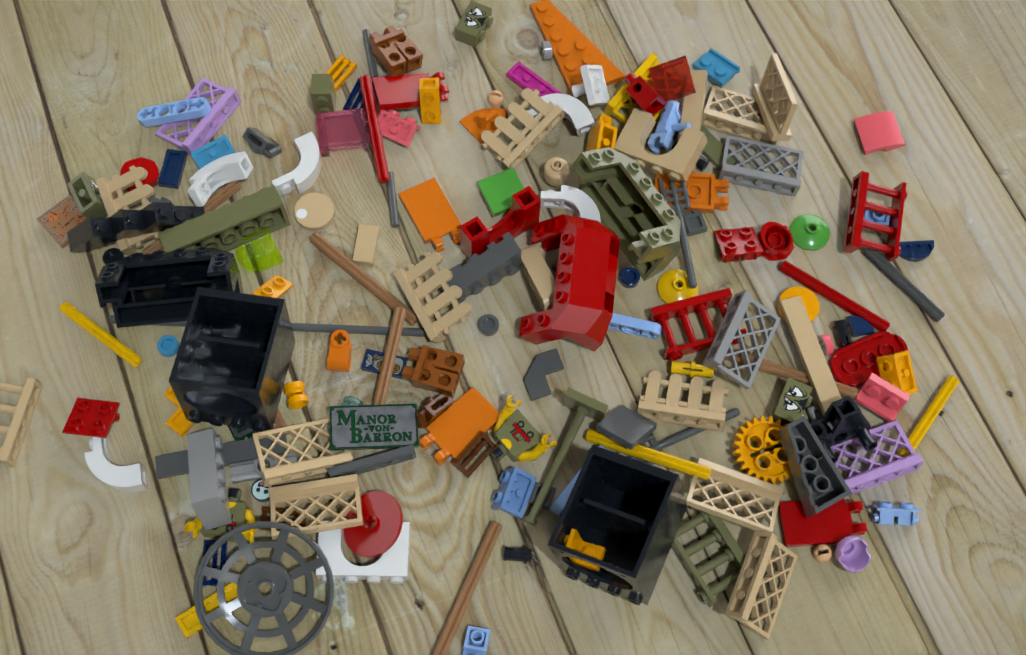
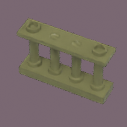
M699 510V515L680 525L671 547L698 588L700 600L703 604L707 603L710 608L717 602L714 598L715 595L736 583L746 556L720 517ZM701 523H707L712 530L711 534L684 549L677 537ZM714 542H720L724 549L723 553L696 569L689 557ZM727 561H732L736 567L735 573L708 588L701 576Z

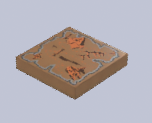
M69 195L38 217L37 220L63 249L69 244L67 232L88 217L81 214L75 200Z

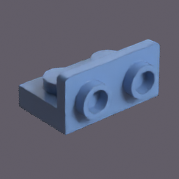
M517 467L505 469L499 478V488L493 494L491 509L502 510L518 519L523 518L537 477Z

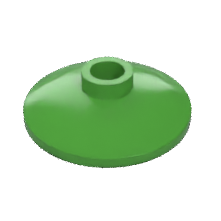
M800 215L794 219L790 226L793 242L804 250H819L827 244L830 238V230L827 223L816 215Z

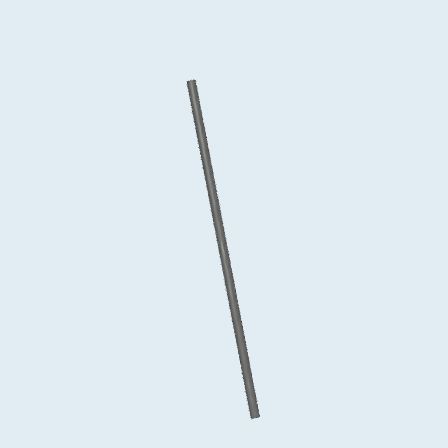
M114 315L110 316L111 324H116ZM187 321L151 325L185 327ZM291 323L293 331L333 333L336 330H345L348 334L389 335L390 327ZM403 327L401 336L424 337V328Z

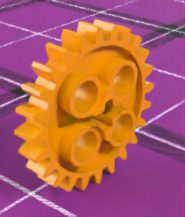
M764 415L759 417L758 420L756 417H753L750 422L747 420L743 426L737 429L739 433L733 436L737 441L731 444L737 450L731 454L738 456L734 464L741 463L742 466L739 468V471L746 470V475H752L754 478L765 482L768 481L771 484H775L776 481L778 485L783 483V479L787 481L791 478L790 475L792 474L783 447L775 448L771 452H764L753 458L750 457V454H756L763 449L767 450L781 444L778 431L783 428L780 425L781 419L773 422L772 416L765 420ZM769 433L775 437V441L769 438ZM749 440L755 442L756 448L750 445ZM777 453L783 456L784 462L779 460ZM758 460L763 461L765 468L760 467Z

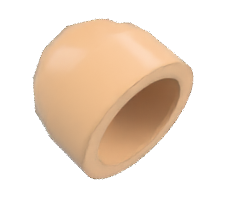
M493 90L488 95L489 105L500 107L503 104V95L500 91Z
M824 544L816 546L812 553L813 558L818 563H826L832 557L830 547ZM819 551H827L826 554L818 555Z

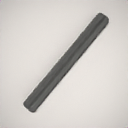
M868 248L864 251L863 254L935 322L940 321L945 316V313L881 253Z

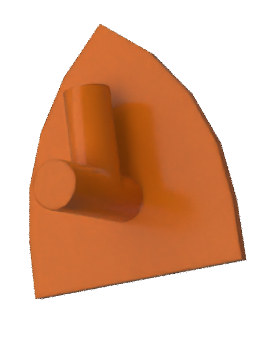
M484 108L472 112L459 122L482 145L484 143L481 139L482 132L489 130L494 133L498 129L494 121L499 116L506 119V109Z

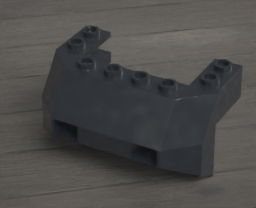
M206 246L197 247L194 250L180 248L173 252L159 250L152 254L134 253L103 266L95 282L100 308H104L107 303L112 304L117 328L187 321L198 287L243 293L241 275L234 254Z

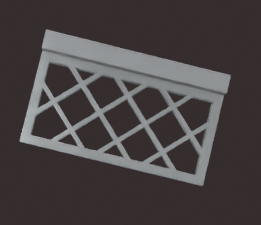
M726 135L718 179H728L729 183L795 197L801 187L800 176L803 151ZM729 143L737 144L740 149L733 151ZM748 148H757L759 153L753 156ZM773 151L779 157L772 160L767 153ZM741 152L748 156V159L743 162L737 156ZM792 155L798 158L797 161L792 164L787 159V156ZM763 156L768 163L761 165L757 158ZM733 157L738 164L736 166L726 164L727 160ZM781 159L787 165L782 170L776 164ZM752 161L757 169H749L746 164ZM772 166L777 173H768L765 168ZM791 170L795 178L787 177L784 173Z
M748 290L734 295L703 361V364L708 368H716L745 389L751 387L781 320L776 314L751 298L753 294ZM749 304L754 307L756 316L749 317L747 310ZM764 316L773 321L770 328L765 327ZM757 318L760 330H753L752 319ZM745 321L748 333L742 335L739 325ZM757 333H762L764 340L760 346H758L755 337ZM750 336L752 348H745L743 337ZM733 339L738 340L741 351L733 352L731 345ZM754 350L756 357L754 363L749 362L747 351ZM741 353L745 365L738 367L735 354ZM729 356L731 361V369H727L722 365L724 358ZM746 368L748 375L746 381L740 376L739 369Z

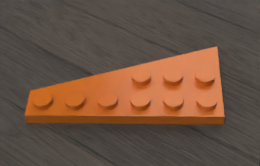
M549 0L530 4V10L545 41L549 40L551 43L553 58L572 97H574L572 86L583 83L580 66L602 65L607 86L624 80L625 75Z

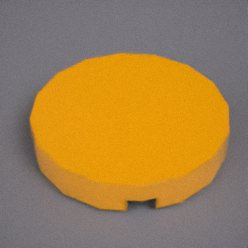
M800 286L790 287L785 290L780 296L777 305L782 319L786 321L779 304L780 301L800 296L810 322H813L820 308L816 295L809 289Z

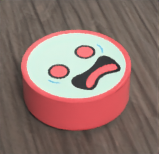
M828 334L818 336L817 339L824 356L832 354L834 352V345L831 337Z

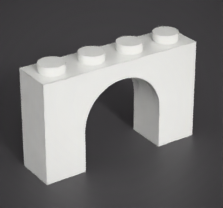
M322 521V522H324V523H331L332 521ZM403 522L400 535L395 544L378 561L368 566H356L344 557V528L319 532L318 546L328 559L334 582L335 579H344L345 583H358V580H367V583L377 584L381 580H390L392 584H402L403 580H409L410 522ZM324 567L317 568V578L321 579V582L327 583Z

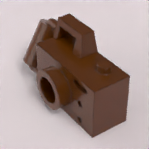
M446 392L436 399L434 397L429 398L424 403L423 410L416 413L418 428L423 429L429 426L452 405L454 400Z

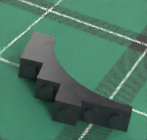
M152 202L141 210L121 209L111 217H89L67 232L70 252H90L117 240L173 228L186 220H192L205 213L204 207L172 206V203Z

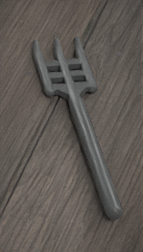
M659 177L660 193L667 204L674 202V205L670 206V208L674 210L676 216L681 221L680 244L688 284L691 289L697 287L682 216L684 209L691 208L686 182L681 181L682 188L676 189L674 180L670 179L671 190H665L662 177ZM683 193V196L677 197V194ZM666 195H672V198H666ZM685 201V204H679V202Z
M734 408L727 411L725 421L739 416L740 410ZM691 427L661 442L654 440V436L650 434L638 445L647 447L645 442L649 441L652 446L649 448L662 452L663 448L707 429ZM629 456V458L637 459L638 461L644 462L643 459L634 456ZM649 461L644 462V463H647V464H650V465L656 464V463L649 462Z

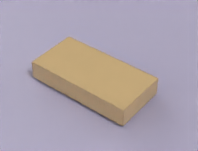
M359 224L352 259L353 263L373 266L380 230L379 226Z

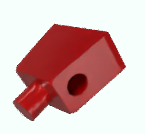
M631 72L624 78V81L629 85L626 87V91L644 111L651 113L653 117L667 104L662 96L640 75L636 77Z

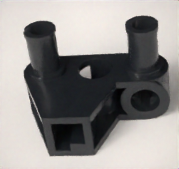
M850 396L832 402L821 419L809 423L833 463H836L837 457L830 448L832 446L856 437L860 440L865 451L873 450L878 444L869 431L870 423ZM845 432L846 434L843 437H841L840 433Z

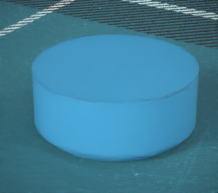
M171 335L163 336L157 343V349L164 357L175 356L180 346L178 340Z

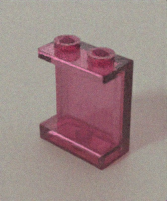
M363 108L316 113L322 157H330L329 150L364 146L365 151H369L368 144H371L369 132H366L368 123L366 115L364 116Z

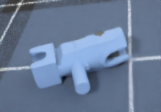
M667 101L659 119L654 125L656 131L650 135L648 146L655 154L659 153L663 146L667 152H670L675 142L673 140L675 132L684 131L686 126L691 128L690 122L680 123L683 108L679 110L680 103L677 101Z

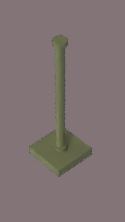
M569 387L564 396V406L576 411L577 414L529 515L524 518L526 523L533 526L537 524L536 518L585 416L598 422L606 417L608 405Z

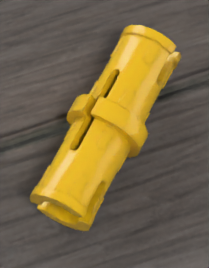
M672 360L670 374L678 373L689 375V378L698 376L713 379L714 367L708 368L704 364H696L695 361L688 363ZM683 368L699 369L702 371L687 370Z

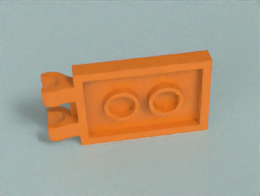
M663 173L661 175L655 174V188L660 193L659 177H662L665 190H671L668 175ZM690 174L686 181L691 208L684 209L683 211L692 212V210L714 213V208L721 211L728 209L729 197H717V191L728 193V179H715V174ZM681 180L678 182L674 181L676 189L682 188ZM683 193L677 194V197L683 196ZM666 195V198H672V195Z
M435 178L399 193L401 202L425 244L431 242L436 252H441L444 250V243L440 237L450 234L455 245L460 243L459 229L461 223Z
M472 387L426 427V431L429 434L419 440V445L426 451L433 443H436L442 450L438 451L433 457L435 458L434 461L441 466L450 456L455 459L479 431H483L486 434L493 428L500 413Z

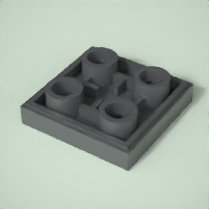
M620 405L596 425V431L618 442L623 447L632 450L656 430L657 423L624 405Z

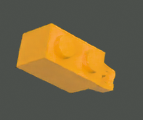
M603 113L597 117L595 126L589 130L586 151L607 147L615 149L618 128L612 126V117Z

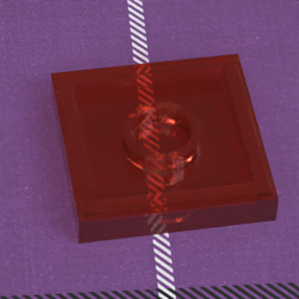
M686 55L649 68L654 89L666 102L696 93Z

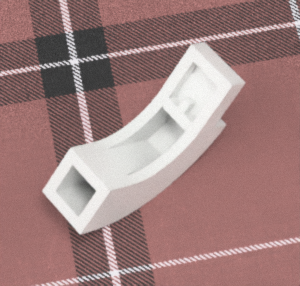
M561 93L541 96L546 103L551 101L554 107L558 105L563 109L565 118L571 121L578 136L589 132L595 126V121L589 109L577 98ZM532 107L527 111L534 118L538 115V112Z
M312 131L294 139L296 149L301 157L299 165L290 173L272 180V184L275 186L279 196L289 194L294 189H297L298 193L301 194L308 190L317 180L321 171L322 159L317 140Z
M237 152L218 158L202 167L189 179L191 186L188 189V193L196 206H204L211 194L222 185L236 180L247 179L254 167L246 152Z
M561 185L560 192L554 190L541 191L540 208L566 209L576 217L597 220L601 223L600 213L596 204L583 191L567 185Z
M92 437L89 439L91 451L84 453L86 463L91 472L102 483L111 489L126 493L148 490L146 469L140 463L128 466L113 465L108 456L107 437Z

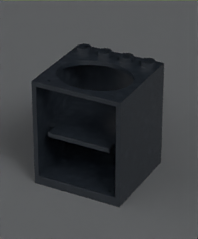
M202 287L197 288L169 378V383L187 420L193 423L208 422L214 426L228 425L235 429L249 428L256 432L273 429L295 344L285 299Z
M592 445L548 542V546L563 569L565 576L575 581L578 578L586 581L585 584L595 589H598V587L607 589L606 592L612 596H625L629 602L635 605H640L641 603L648 605L687 509L679 474ZM573 528L578 531L584 542L605 547L606 551L603 560L565 547L564 540L566 535H570ZM569 557L599 566L600 569L596 571L572 563Z

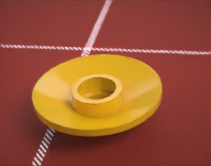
M674 269L667 271L660 277L657 291L662 301L669 304L696 297L698 294V284L696 288L691 289L688 284L686 271ZM679 283L682 287L679 288L675 284Z

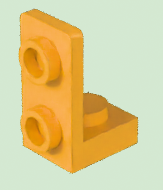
M439 78L419 79L422 124L441 123Z
M275 275L255 290L252 295L280 298L292 288L293 284L283 277Z
M572 528L570 535L567 534L564 540L565 547L603 560L606 551L605 547L584 542L576 529ZM569 557L572 563L596 571L600 569L599 566Z

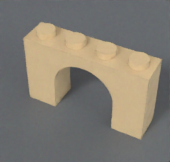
M634 108L615 143L614 150L634 159L640 165V168L647 167L658 175L663 173L674 181L678 182L681 180L686 182L708 142L705 133L686 126L678 143L670 152L663 155L649 154L645 151V143L656 122L651 113Z

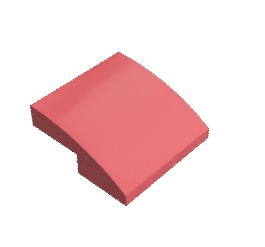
M893 111L873 113L854 119L865 155L883 149L887 152L905 146Z

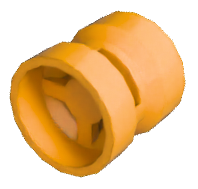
M294 381L283 387L284 394L288 397L286 402L289 409H299L309 404L308 397L304 394V382Z

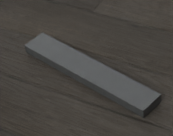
M283 434L280 440L287 443L286 434ZM253 438L223 443V448H221L225 461L223 467L258 458ZM269 438L259 439L260 445L266 449H269L274 442ZM276 444L271 452L277 455H284L287 449ZM188 450L155 456L156 476L158 479L189 474Z

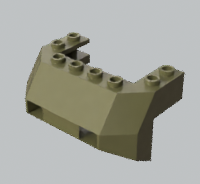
M610 147L581 152L570 167L571 172L575 171L580 177L579 183L581 185L578 189L586 193L596 204L600 213L601 223L613 230L619 237L620 249L633 267L639 271L644 281L663 271L678 254L681 221L676 216L674 210L670 208L664 197L657 191L652 181L645 175L640 165L634 159Z

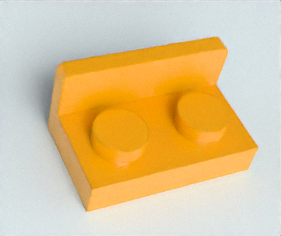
M909 350L876 358L882 379L907 394L918 392Z

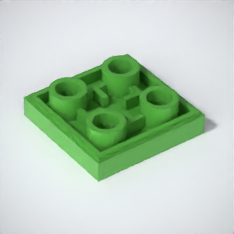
M514 168L477 181V185L493 217L510 211L512 195L524 189Z

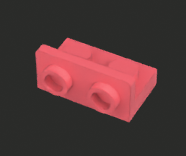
M389 109L388 112L381 110L378 117L381 134L409 147L416 130L421 128L416 125L417 120L408 116L403 119L399 117V112Z
M872 373L860 389L855 401L889 422H893L898 412L909 400L910 395Z

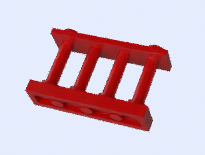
M861 171L853 177L843 252L851 254L860 247L885 253V258L891 262L898 258L901 251L899 243L904 201L907 198V183L902 182L894 189L879 186L868 181V172ZM867 191L892 197L891 207L868 202L866 199ZM865 209L889 215V226L865 220ZM866 228L888 234L887 245L863 239L861 236L862 229Z
M730 288L651 308L649 319L651 322L661 324L669 347L664 353V361L669 359L676 361L684 355L710 349L716 332L707 310L713 307L719 308L724 319L728 310L727 305L732 297ZM697 312L700 314L708 335L707 339L697 341L688 318L690 313ZM680 318L689 342L688 344L677 346L668 322L669 319ZM746 329L740 330L742 335L747 333ZM733 339L731 345L738 344V340Z

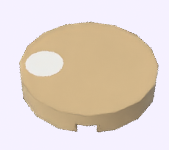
M317 192L308 193L296 202L294 208L295 218L298 224L306 230L318 231L317 229H324L334 219V204L325 194Z

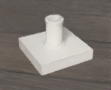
M602 65L580 66L583 83L572 86L573 95L579 97L586 94L589 105L608 104L610 98Z

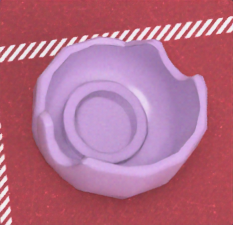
M856 535L843 538L837 543L835 550L837 562L851 573L860 572L867 567L871 560V555L867 550L868 544Z

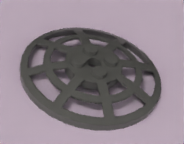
M274 521L247 523L221 536L202 558L194 581L193 598L195 610L200 624L207 635L219 647L232 655H293L309 645L326 624L334 600L332 570L321 548L301 530L288 524ZM256 528L281 529L277 542L258 541L248 544L242 532ZM289 533L297 535L307 542L319 558L307 563L296 550L286 545ZM233 537L240 549L228 558L221 570L208 567L216 551ZM274 548L271 561L258 562L252 550ZM283 551L292 556L300 566L291 571L282 566L280 561ZM244 555L250 567L242 575L229 572L233 563L240 556ZM322 566L326 572L328 584L326 604L313 599L314 580L311 571ZM304 574L307 581V596L294 592L293 580ZM204 576L218 579L217 598L220 607L208 614L206 613L202 596ZM225 581L238 584V598L228 603L224 593ZM263 583L270 584L272 593L269 595L262 594L259 589L260 585ZM290 601L302 605L303 608L299 614L288 623L283 610L289 605ZM242 606L247 612L252 614L249 625L247 626L240 622L231 611ZM309 609L322 613L320 620L313 630L302 640L296 642L292 629L304 619ZM225 616L232 626L245 633L241 647L225 639L211 622ZM275 616L279 628L257 629L261 617ZM283 634L288 645L285 649L272 652L250 650L254 637L269 638Z

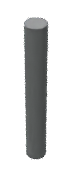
M364 29L363 37L372 79V77L379 76L375 56L371 53L372 46L369 43V35L371 33L369 29Z
M389 172L390 180L387 182L391 226L392 228H398L400 225L394 173Z

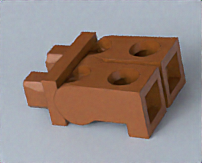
M393 26L387 27L384 30L383 36H380L378 32H373L369 35L372 55L385 67L387 76L403 75L405 72L409 73L421 68L423 53L408 36L404 35L405 32L402 28L396 30Z
M423 345L422 349L411 347L408 360L417 363L415 368L405 365L402 371V378L412 382L413 387H420L424 390L441 394L446 392L453 399L459 383L458 379L461 377L465 364L464 355L437 348H429L426 345Z

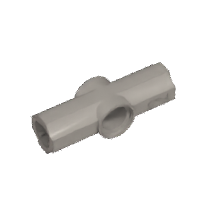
M290 453L285 458L291 463L298 462L297 454ZM267 457L264 462L270 465L271 468L276 467L279 461L272 457ZM258 458L230 464L232 483L262 479Z

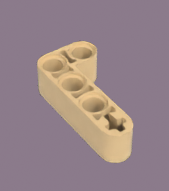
M536 244L521 249V268L539 301L540 312L552 309L556 280Z

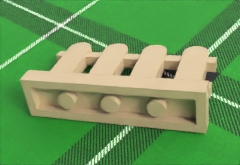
M529 88L524 89L521 93L524 102L521 105L516 102L510 103L508 111L511 115L507 119L499 116L494 121L498 129L494 133L485 130L481 134V139L484 142L482 146L485 149L490 147L497 153L498 156L496 158L503 162L507 170L510 168L515 169L565 117L563 109L558 105L554 107L551 101L546 103L538 96L540 92L537 89L534 91ZM529 105L538 112L535 118L525 110ZM515 119L525 126L521 132L512 125ZM502 133L512 141L508 146L498 138Z
M133 165L129 167V172L119 177L116 174L111 176V181L104 177L95 180L108 217H111L121 209L130 210L129 207L142 202L143 206L136 210H141L152 203H149L148 198L154 194L153 187L148 184L142 185L141 182L147 178L148 172L142 167L136 168ZM134 184L136 185V189L124 194V189ZM163 231L117 240L120 251L129 256L138 253L136 247H143V242L153 237L159 239L158 233Z
M426 252L424 254L426 258L415 266L412 263L407 266L409 268L408 271L399 268L393 274L430 341L440 344L446 339L443 333L448 335L451 332L450 328L460 321L465 323L468 320L467 316L471 314L472 306L466 302L459 304L457 299L461 297L462 289L456 285L451 287L448 285L447 282L452 279L453 273L446 268L439 269L438 265L443 262L442 254ZM433 270L435 275L423 282L422 277ZM440 287H443L444 292L433 299L431 294ZM452 303L454 309L442 316L440 311Z
M657 370L651 371L648 377H644L643 384H646L647 387L645 396H640L638 414L651 421L723 432L726 408H723L722 404L723 397H728L729 389H725V383L722 380L713 381L712 387L703 386L704 381L698 376L693 377L690 384L682 383V376L678 373L672 374L669 381L662 380L661 373ZM660 387L668 388L666 399L658 398ZM681 390L689 391L688 402L679 401ZM702 393L711 394L709 405L701 404Z

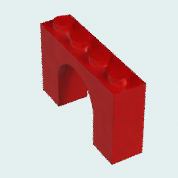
M527 186L512 195L510 211L497 224L486 228L478 216L460 226L461 249L468 259L475 253L482 254L488 248L487 245L493 241L495 244L504 239L502 235L509 232L514 239L531 229L533 224L539 222L541 200L531 187Z

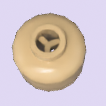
M560 157L549 159L544 166L545 181L554 187L564 185L568 181L570 173L568 162Z

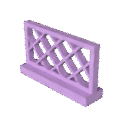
M202 78L184 100L211 96L212 101L209 104L212 108L210 113L204 117L162 124L155 134L157 137L187 151L188 155L191 156L190 153L206 145L242 101L236 89L231 87L227 89ZM205 85L210 87V91L200 92ZM223 93L220 99L215 100V95ZM187 108L182 109L179 113L184 112ZM200 121L196 127L191 128V123ZM187 124V130L178 132V126ZM174 128V133L164 134L168 129ZM189 135L183 143L179 141V137Z
M897 420L869 430L873 437L880 439L878 446L871 450L875 452L872 460L859 456L864 447L858 437L830 447L832 451L840 454L837 462L834 463L836 468L850 472L848 478L844 479L852 494L920 470L923 459L920 454H916ZM895 428L899 436L897 440L884 436L885 432ZM882 440L895 445L892 453L879 449ZM852 443L860 446L857 455L845 451L846 445ZM897 446L906 449L909 456L901 457L895 455ZM877 453L889 457V462L884 465L875 462ZM842 455L855 459L852 468L840 463ZM857 460L869 464L868 471L862 472L854 469Z

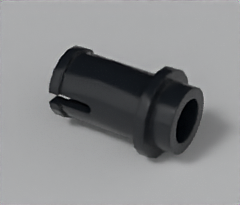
M846 319L835 321L833 329L836 330L839 347L853 344L848 328L850 324L847 323Z
M505 546L504 561L524 562V564L531 562L532 549H528V546H525V548Z

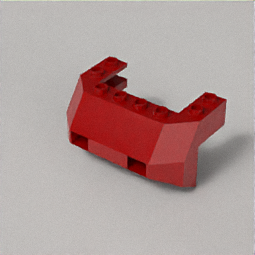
M562 214L533 224L531 243L535 244L543 241L542 249L547 252L559 248L553 307L546 311L521 317L519 336L535 345L567 337L595 352L603 344L613 316L620 239L613 230L604 224L587 218Z

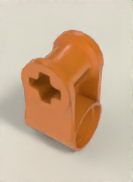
M336 330L331 334L327 356L328 371H350L352 343L345 330Z

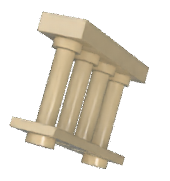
M27 378L23 386L0 382V391L21 395L18 404L15 406L0 403V412L13 414L10 425H0V434L6 435L4 444L0 447V462L6 466L15 467L43 388L36 379Z

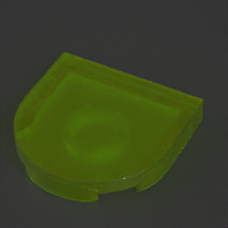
M267 228L244 237L241 242H245L263 232L266 233L265 236L243 244L236 250L238 263L249 272H262L284 262Z

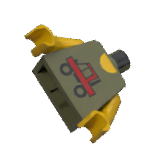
M515 394L507 398V405L498 416L494 428V440L498 446L490 451V454L497 462L506 455L513 462L534 461L547 451V447H555L557 445V441H553L550 444L548 442L549 437L553 434H545L542 437L518 409L514 411L515 407L522 404L521 399L517 401L516 405L513 404L512 399Z
M229 489L228 499L232 523L205 530L197 516L193 521L185 524L184 534L187 535L188 532L193 531V538H197L201 529L200 533L204 537L219 539L232 529L247 523L256 522L253 511L245 503L240 502L242 491ZM256 529L242 532L246 541L254 542ZM233 537L228 540V541L236 542Z

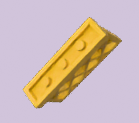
M652 52L634 74L636 77L640 75L647 82H651V86L655 90V82H664L665 89L656 91L659 94H666L667 101H672L686 83L657 61L658 56ZM655 68L660 70L663 77H654L653 70ZM668 81H674L679 87L677 89H669ZM627 83L609 101L604 110L605 114L608 116L612 114L623 124H626L630 116H623L618 111L621 108H629L631 115L634 107H640L638 103H632L631 95L626 91V87L629 86ZM663 108L653 117L655 121L660 116Z

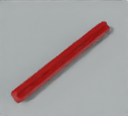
M364 75L360 76L359 80L377 178L379 182L385 183L390 180L373 86L371 77Z
M782 262L779 267L782 273L852 315L867 320L877 330H888L890 322L790 262Z

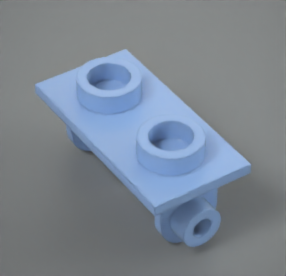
M884 501L878 502V505H871L876 510V513L872 514V520L877 522V524L894 525V516H896L897 525L914 526V524L919 522V516L915 515L916 512H922V510L914 507L913 503L901 502L900 506H892L891 502Z

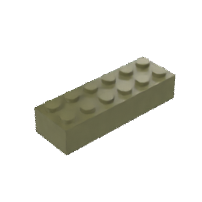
M272 185L251 195H246L237 201L227 203L218 209L205 212L203 215L192 220H186L173 228H167L163 232L158 233L165 252H173L180 248L194 250L201 246L217 248L228 252L291 224L284 204L275 186Z

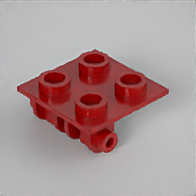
M753 227L714 231L721 250L719 259L724 261V263L732 262L734 258L737 262L740 260V255L742 261H745V259L757 260V257H761V253L764 252Z
M77 398L62 433L106 438L111 425L120 419V414L117 413L120 403Z

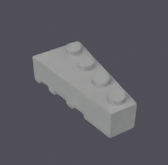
M213 428L188 434L187 448L191 505L205 530L230 524L232 519L223 467L225 461L221 452V448H223L221 436H217Z

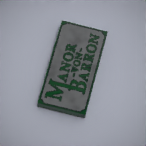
M417 404L329 406L330 451L392 449L412 444L414 448H418Z

